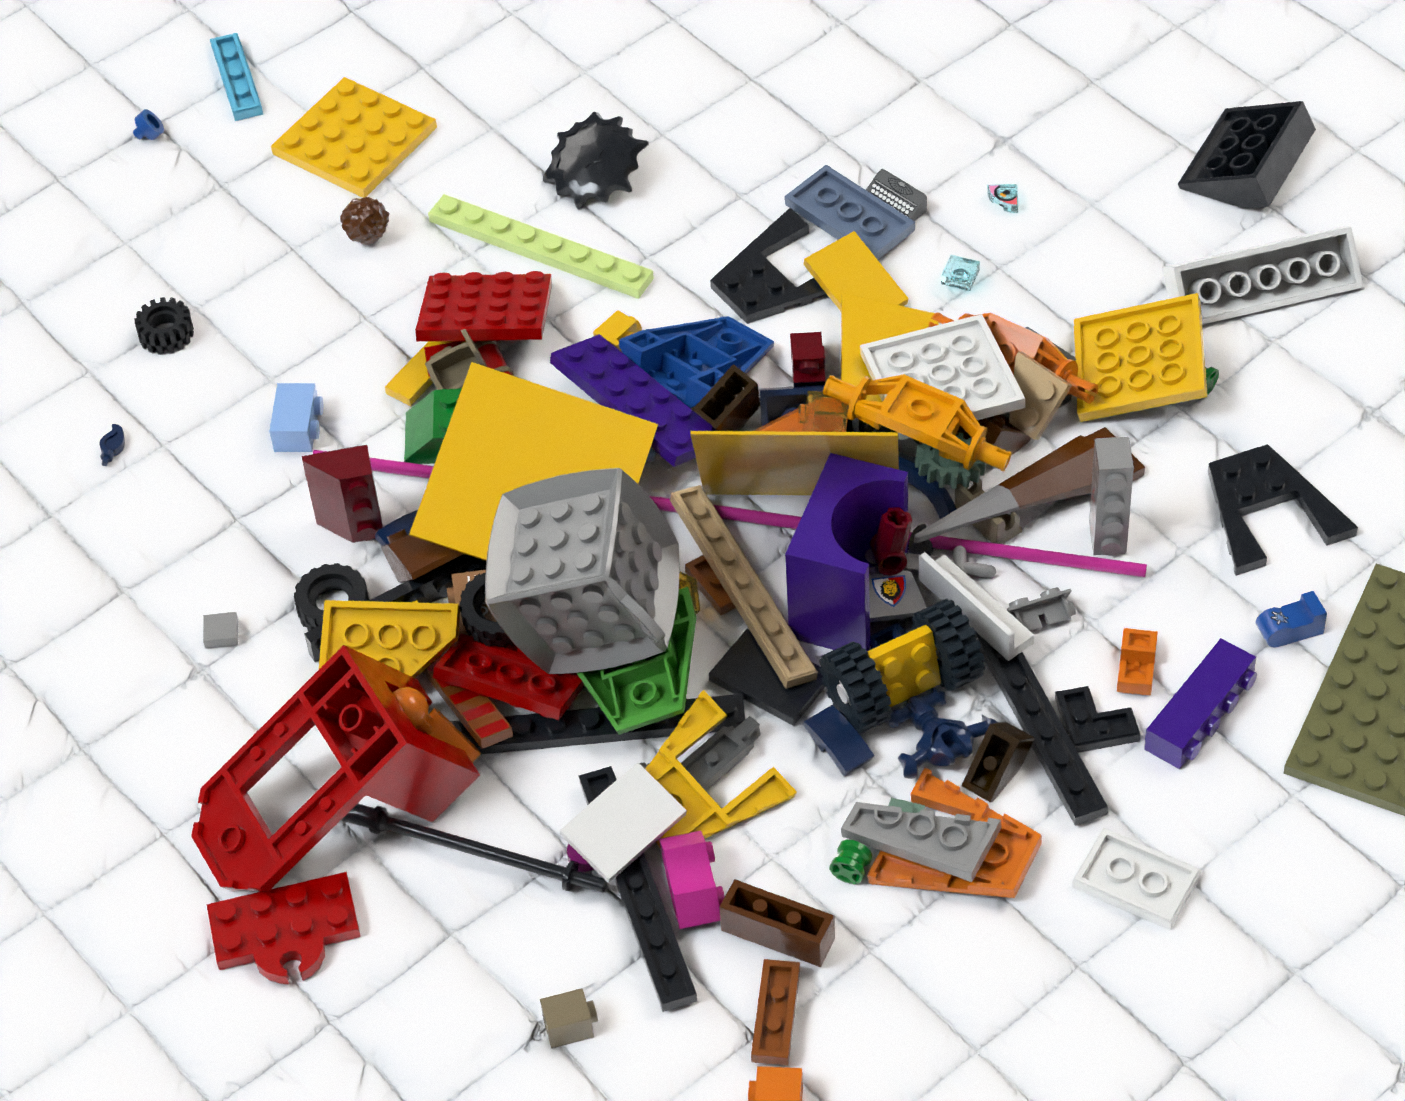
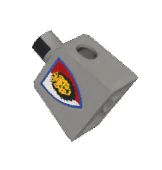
M877 565L875 566V574L869 575L870 636L897 622L908 632L913 631L912 624L914 623L912 616H914V613L927 607L912 572L906 570L896 575L888 576L881 574Z

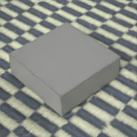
M237 612L203 615V643L205 648L238 645Z

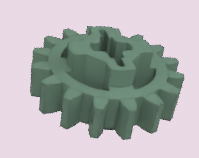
M959 433L956 436L966 444L970 445L972 437L965 440L963 439V433ZM924 443L922 445L918 444L915 458V467L919 468V476L927 475L928 483L938 481L940 488H943L945 484L950 485L952 489H956L957 484H962L965 488H968L970 481L978 483L980 476L985 475L986 463L977 460L970 470H966L963 468L962 463L939 456L938 449Z

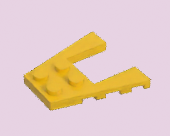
M705 690L701 691L696 701L687 710L677 727L645 768L687 810L686 815L661 838L701 831L704 839L792 799L797 793L773 766L726 806L721 808L685 769L677 758L722 723L727 716ZM658 839L655 843L660 847V841Z

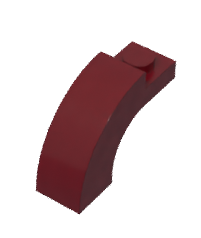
M822 331L790 333L793 386L825 384V349L822 344Z

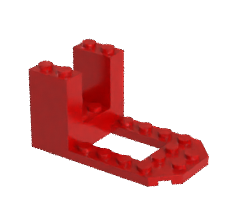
M343 645L200 788L198 803L202 804L199 822H194L191 837L220 887L227 890L269 892L365 796L433 822L480 776L464 750L415 729L392 692L404 687L417 689L423 693L430 706L433 702L416 678ZM316 725L340 763L341 768L272 835L247 792Z

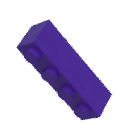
M1220 638L1148 726L1144 750L1178 769H1181L1188 759L1194 760L1202 747V741L1206 736L1212 737L1215 734L1222 716L1225 713L1230 714L1236 707L1242 691H1249L1257 678V672H1255L1256 656Z

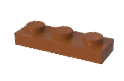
M763 960L751 1051L752 1063L789 1066L800 977V962Z

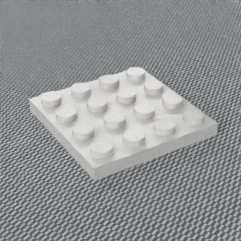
M982 314L860 345V355L872 380L903 374L963 399L977 420L1025 408V397ZM879 394L882 402L887 394ZM898 433L900 440L910 438Z

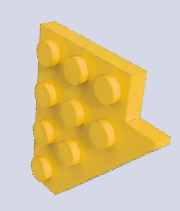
M325 600L319 669L345 645L416 678L458 641L460 605L454 603Z

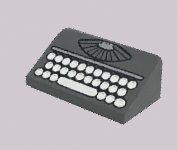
M883 168L875 175L866 189L913 221H916L927 212V196Z

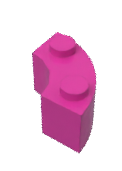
M701 831L659 839L667 882L679 929L720 921L719 907L725 896L723 887H716L710 863L715 862L712 842H706Z

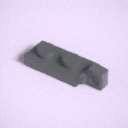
M749 716L736 728L733 726L728 728L723 726L681 764L705 791L708 790L754 748L753 742L761 735L760 723Z

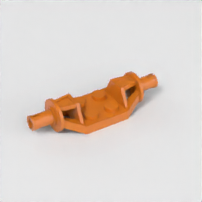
M936 312L931 318L941 324L955 321L939 312ZM991 312L982 314L1013 375L1016 354L1024 352L1070 383L1072 387L1067 394L1073 395L1088 404L1093 402L1095 396L1086 393L1085 389L1097 394L1098 385L1078 377V364L1076 361L1067 359L1049 338ZM965 313L962 316H960L958 320L976 315ZM929 322V327L937 326V324Z

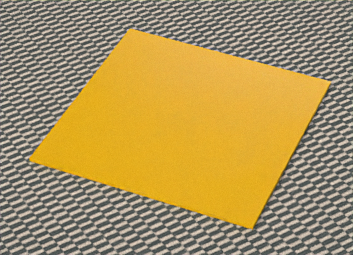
M471 362L409 535L487 561L492 525L502 494L533 482L563 474L608 468L622 469L639 484L658 424Z
M691 431L690 433L702 488L707 495H812L830 453L899 470L898 432Z

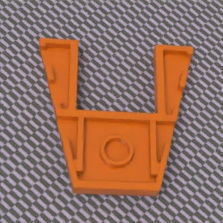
M924 767L910 793L911 802L954 816L956 814L969 815L971 820L987 822L988 818L1001 819V830L972 882L880 850L867 874L868 883L872 885L1015 898L1042 844V835L1005 813L1003 816L990 809L985 801L978 797L974 800L962 793L959 786L949 780L945 782L932 775L930 769Z

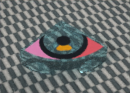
M1017 184L987 185V196L992 203L995 202L1003 207V210L1006 212L1018 213Z

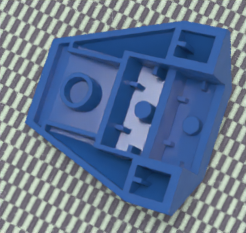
M729 316L641 330L619 339V347L624 355L690 409L701 401L733 364L747 374L774 346L773 340Z

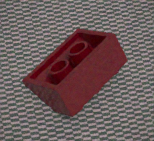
M367 444L301 456L316 524L352 543L376 539L375 534L383 528Z

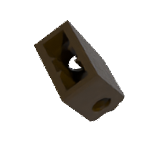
M733 364L692 410L717 431H739L760 407L758 384Z

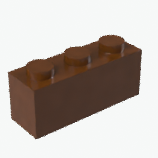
M734 879L719 907L721 931L820 968L835 940V915Z

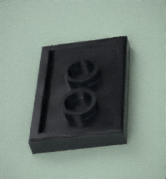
M748 628L708 673L709 681L733 694H743L744 700L793 726L826 687L822 682L823 675L820 673V666L813 663L818 671L816 680L786 689Z

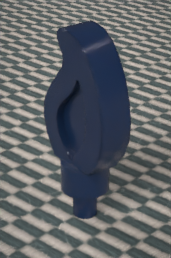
M112 424V430L99 441L102 466H107L108 463L112 462L114 456L120 454L125 447L124 432L119 424Z

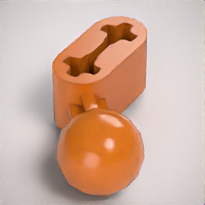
M411 687L399 688L392 692L415 729L464 750L472 763L481 755L476 746L440 711L434 708L428 714L429 705L423 693Z

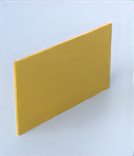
M842 293L840 308L841 380L857 386L865 376L871 378L860 355V345L929 328V322L939 325L938 321L931 319L935 313ZM879 394L867 395L866 400L882 402Z

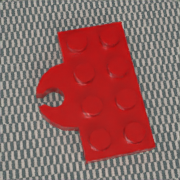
M461 634L458 637V641L447 650L436 663L433 670V678L446 682L448 685L458 686L476 692L481 696L491 697L506 702L513 707H520L538 713L543 717L560 720L585 686L577 673H546L532 662L515 644H507L504 647L491 645L490 647L485 646L482 642L478 643L473 637Z
M347 872L274 888L269 892H257L206 904L218 969L223 970L255 962L259 973L269 981L280 984H289L288 972L283 968L288 961L298 960L301 962L298 969L304 981L320 968L325 958L326 945L361 937Z

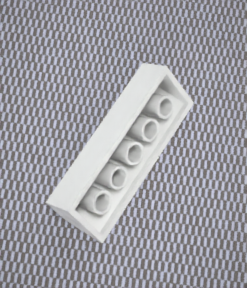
M1339 226L1162 267L1169 299L1198 293L1201 301L1202 325L1363 288L1352 226Z

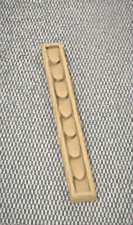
M698 485L672 492L670 502L785 688L816 680L818 671L702 486Z

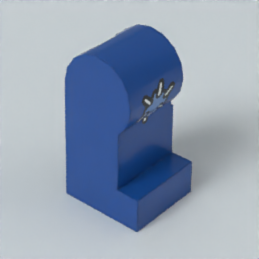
M1310 591L1301 594L1299 601L1281 606V608L1273 607L1263 611L1256 618L1255 623L1266 643L1270 647L1275 648L1324 634L1327 612L1315 592Z

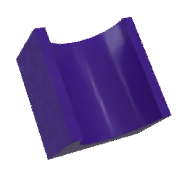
M830 453L785 553L788 625L798 641L832 650L855 641V643L861 644L862 649L870 650L869 568L875 567L876 564L866 560L865 552L871 549L870 541L878 533L882 514L886 513L888 508L900 507L903 511L908 512V472ZM907 541L905 553H908V541Z

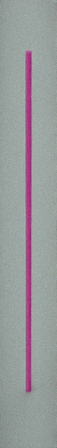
M314 450V451H313V454L322 453V452H327V451ZM370 457L372 471L430 478L434 467ZM649 496L659 510L677 513L670 502V498ZM714 505L720 517L726 520L797 529L801 520L800 516ZM910 532V534H909L908 544H909V539H910V536H911L912 532ZM936 536L929 539L933 548L953 551L956 546H963L966 549V553L1145 577L1147 564L946 536Z

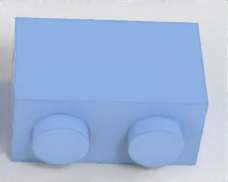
M277 383L269 429L274 452H312L314 439H319L320 425L317 418L318 415L323 414L324 407L323 397L318 396L315 383Z

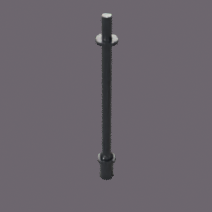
M358 803L342 819L343 822L369 828V832L374 834L389 830L562 881V890L571 891L574 885H578L603 893L607 887V882L602 877L578 871L579 865L577 861L571 860L566 867L391 817L387 809L379 805L373 808Z

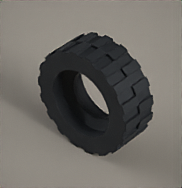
M340 563L332 565L323 564L321 567H314L309 573L301 577L300 582H297L295 586L296 592H294L298 618H300L303 627H307L308 631L323 624L324 610L319 609L316 605V599L322 593L331 590H342L347 593L348 601L370 600L364 577H361L360 572L353 570L351 566L340 565Z
M479 573L474 576L472 581L465 585L466 588L464 591L462 590L460 595L461 601L459 602L463 626H465L469 636L472 635L475 641L478 643L482 642L485 646L504 647L507 644L512 645L514 643L506 635L498 622L486 619L481 612L482 604L485 601L486 573L481 575Z

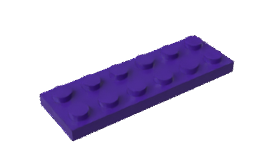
M600 334L551 353L550 364L599 405L658 424L651 448L673 467L696 458L690 434L691 431H717Z

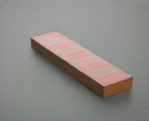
M443 655L423 671L426 678L482 749L513 737L512 727L488 697L458 686L448 685L446 682L433 678L434 666Z

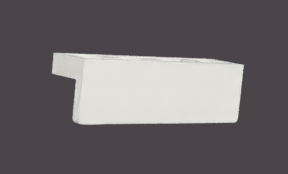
M925 552L919 555V580L940 600L948 599L954 601L955 606L958 605L962 609V615L968 617L970 627H973L1005 659L1011 660L1034 644V634L946 555L941 556L935 561Z

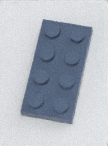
M824 165L784 196L787 207L792 208L796 213L837 240L855 231L877 260L915 231V221L828 165Z

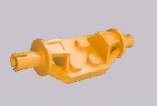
M904 374L872 381L871 378L865 376L857 386L830 375L825 383L823 395L848 404V419L854 420L858 418L878 430L881 426H884L939 450V456L962 463L963 468L966 470H970L974 462L979 460L1004 472L1010 462L1012 452L986 442L987 427L980 426L966 402L940 389ZM887 394L883 402L866 400L867 395ZM959 426L972 437L970 445L956 437Z

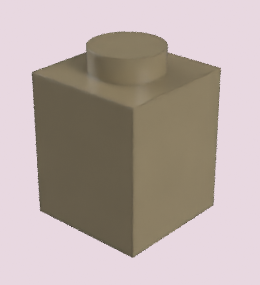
M583 988L539 999L551 1049L594 1038L592 1023L598 1022L597 1012L593 1000L586 1002Z

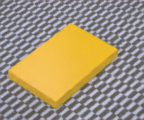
M855 231L804 258L803 265L839 310L841 308L842 293L900 306L908 304L909 298Z

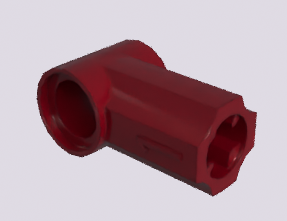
M900 507L888 508L887 512L882 514L878 533L870 541V547L877 568L883 575H896L907 566L905 549L913 520L911 514L903 511Z

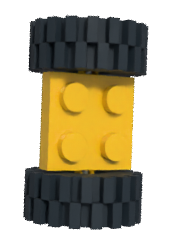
M944 599L914 613V616H912L914 623L912 624L913 631L874 649L866 651L865 648L862 649L861 644L853 641L821 656V659H819V664L821 665L819 670L823 675V685L827 688L826 694L828 698H831L833 706L849 721L859 734L890 720V714H892L891 707L913 696H917L938 685L942 688L945 687L947 691H953L984 675L985 665L982 661L985 659L984 654L980 652V648H982L980 641L976 640V632L973 627H970L968 617L962 615V609L958 605L955 606L954 601Z

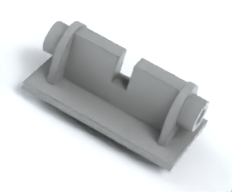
M1059 587L1042 592L1040 594L1041 598L1031 601L1028 600V597H1023L1009 603L1007 611L1030 632L1043 627L1039 618L1041 615H1044L1047 626L1071 620V616L1076 615L1074 604L1072 602L1067 603L1066 601L1072 592L1071 588L1060 591Z

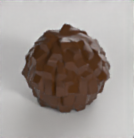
M370 197L354 198L342 210L340 222L350 240L369 245L383 237L388 226L390 213L386 211L383 203H380L377 199Z

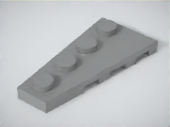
M856 802L841 827V835L849 840L858 841L869 847L972 882L1001 830V819L988 818L987 822L971 820L969 815L956 814L955 818L935 816V811L920 810L919 813L902 812L901 807Z

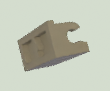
M979 479L978 483L973 482L969 489L965 488L962 484H957L955 489V506L957 509L985 493L982 490L981 479ZM1016 512L972 524L991 543L1004 544L1022 532L1020 516Z

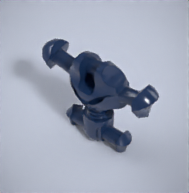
M935 687L931 688V693L924 697L913 696L909 698L902 708L892 711V714H890L891 719L888 720L890 727L897 728L900 723L910 719L915 728L923 732L920 741L916 745L917 752L913 755L901 753L897 758L903 767V776L907 779L917 778L918 768L925 762L935 766H951L955 763L956 758L969 757L973 753L974 738L984 736L990 724L999 722L983 714L982 722L966 726L963 721L938 718L939 714L933 707L937 705L941 707L946 704V693Z

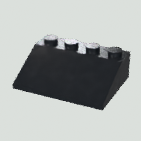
M1296 101L1225 108L1178 182L1179 188L1240 208L1269 207L1316 130L1304 102Z

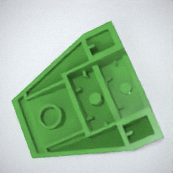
M689 587L679 589L673 629L666 651L616 667L577 673L619 735L684 713L697 618Z

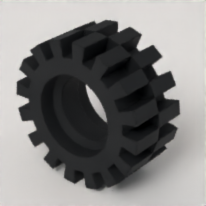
M160 297V302L158 303L153 299L149 301L151 306L142 305V311L136 312L134 323L139 342L144 349L148 348L150 353H154L157 349L158 355H163L164 350H168V353L172 354L174 353L173 348L177 347L180 351L184 348L183 343L188 345L191 342L190 337L194 335V327L189 308L184 305V302L181 300L176 302V298L170 297L169 302H166L165 297ZM173 323L170 327L156 329L161 324Z

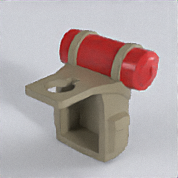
M466 329L461 330L466 343L453 348L448 346L431 356V360L425 363L429 375L438 390L462 388L471 362L514 376V372L504 360L496 340L473 341Z

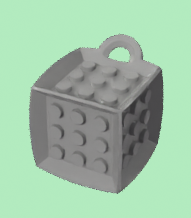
M620 468L581 471L533 482L506 492L501 496L488 544L485 602L510 640L532 662L548 674L587 672L639 661L662 653L668 647L679 592V543L654 501Z

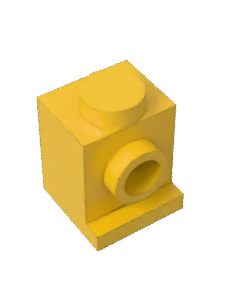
M617 310L593 331V336L600 334L621 351L619 339L641 331L642 327L636 318Z

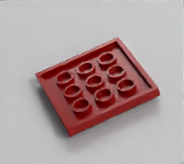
M503 271L495 275H482L479 272L451 275L450 273L443 272L429 276L415 328L416 342L466 341L461 332L463 329H466L473 341L542 340L552 289V274H544L541 271L512 274L511 272Z

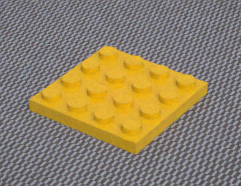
M343 77L271 145L273 155L365 198L437 128L435 118Z
M1198 293L1074 319L1075 361L1078 364L1077 376L1097 384L1099 388L1097 394L1085 389L1086 393L1095 396L1093 402L1089 404L1077 398V415L1080 422L1207 397L1201 301Z

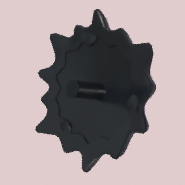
M594 111L586 120L575 122L568 131H559L556 137L559 143L551 151L552 161L544 173L543 182H554L556 184V193L559 196L571 195L578 210L582 208L589 198H595L608 203L611 193L616 190L632 192L628 175L639 168L637 156L649 145V142L634 138L632 128L622 127L623 117L617 116L611 119H603L599 112Z

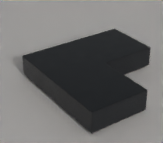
M1089 686L1055 692V702L1062 724L1078 753L1140 742L1141 734L1132 707L1097 713Z

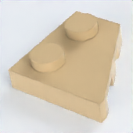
M1018 352L1015 357L1014 377L1025 397V408L1011 411L1009 423L1032 439L1039 440L1072 385L1024 352Z

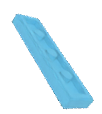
M238 33L210 39L211 48L234 120L239 121L263 115L262 106Z

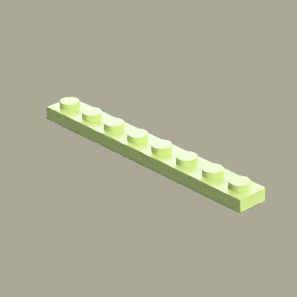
M443 194L428 212L429 222L637 299L641 297L654 279L653 270L446 194Z

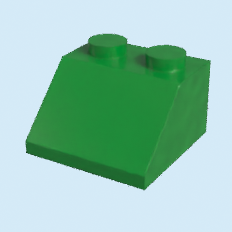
M462 388L433 390L406 412L404 462L415 464L435 463Z

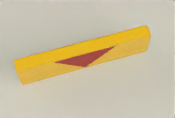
M428 341L385 386L386 394L412 406L433 384L425 363L431 360V356L444 350V348L448 346L453 348L466 343V341Z

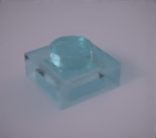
M951 254L941 274V284L971 291L980 271V261Z

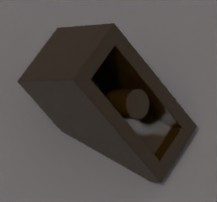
M1006 721L990 724L961 786L986 801L993 802L1021 769L1035 738Z

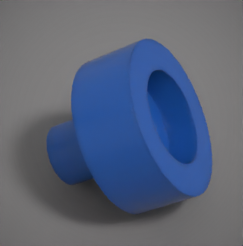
M144 109L134 118L137 128L133 130V134L139 140L144 136L150 140H155L164 132L161 120L148 109Z

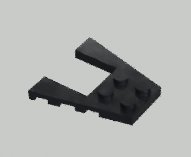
M789 208L710 279L711 289L747 324L783 313L785 307L798 304L800 307L810 304L813 298L826 294L814 278L796 287L766 258L809 234V224L792 208Z
M1268 444L1208 463L1207 472L1214 499L1220 511V521L1222 528L1224 527L1226 544L1234 564L1233 571L1235 576L1266 566L1267 556L1242 518L1244 515L1297 499L1326 546L1357 536V525Z

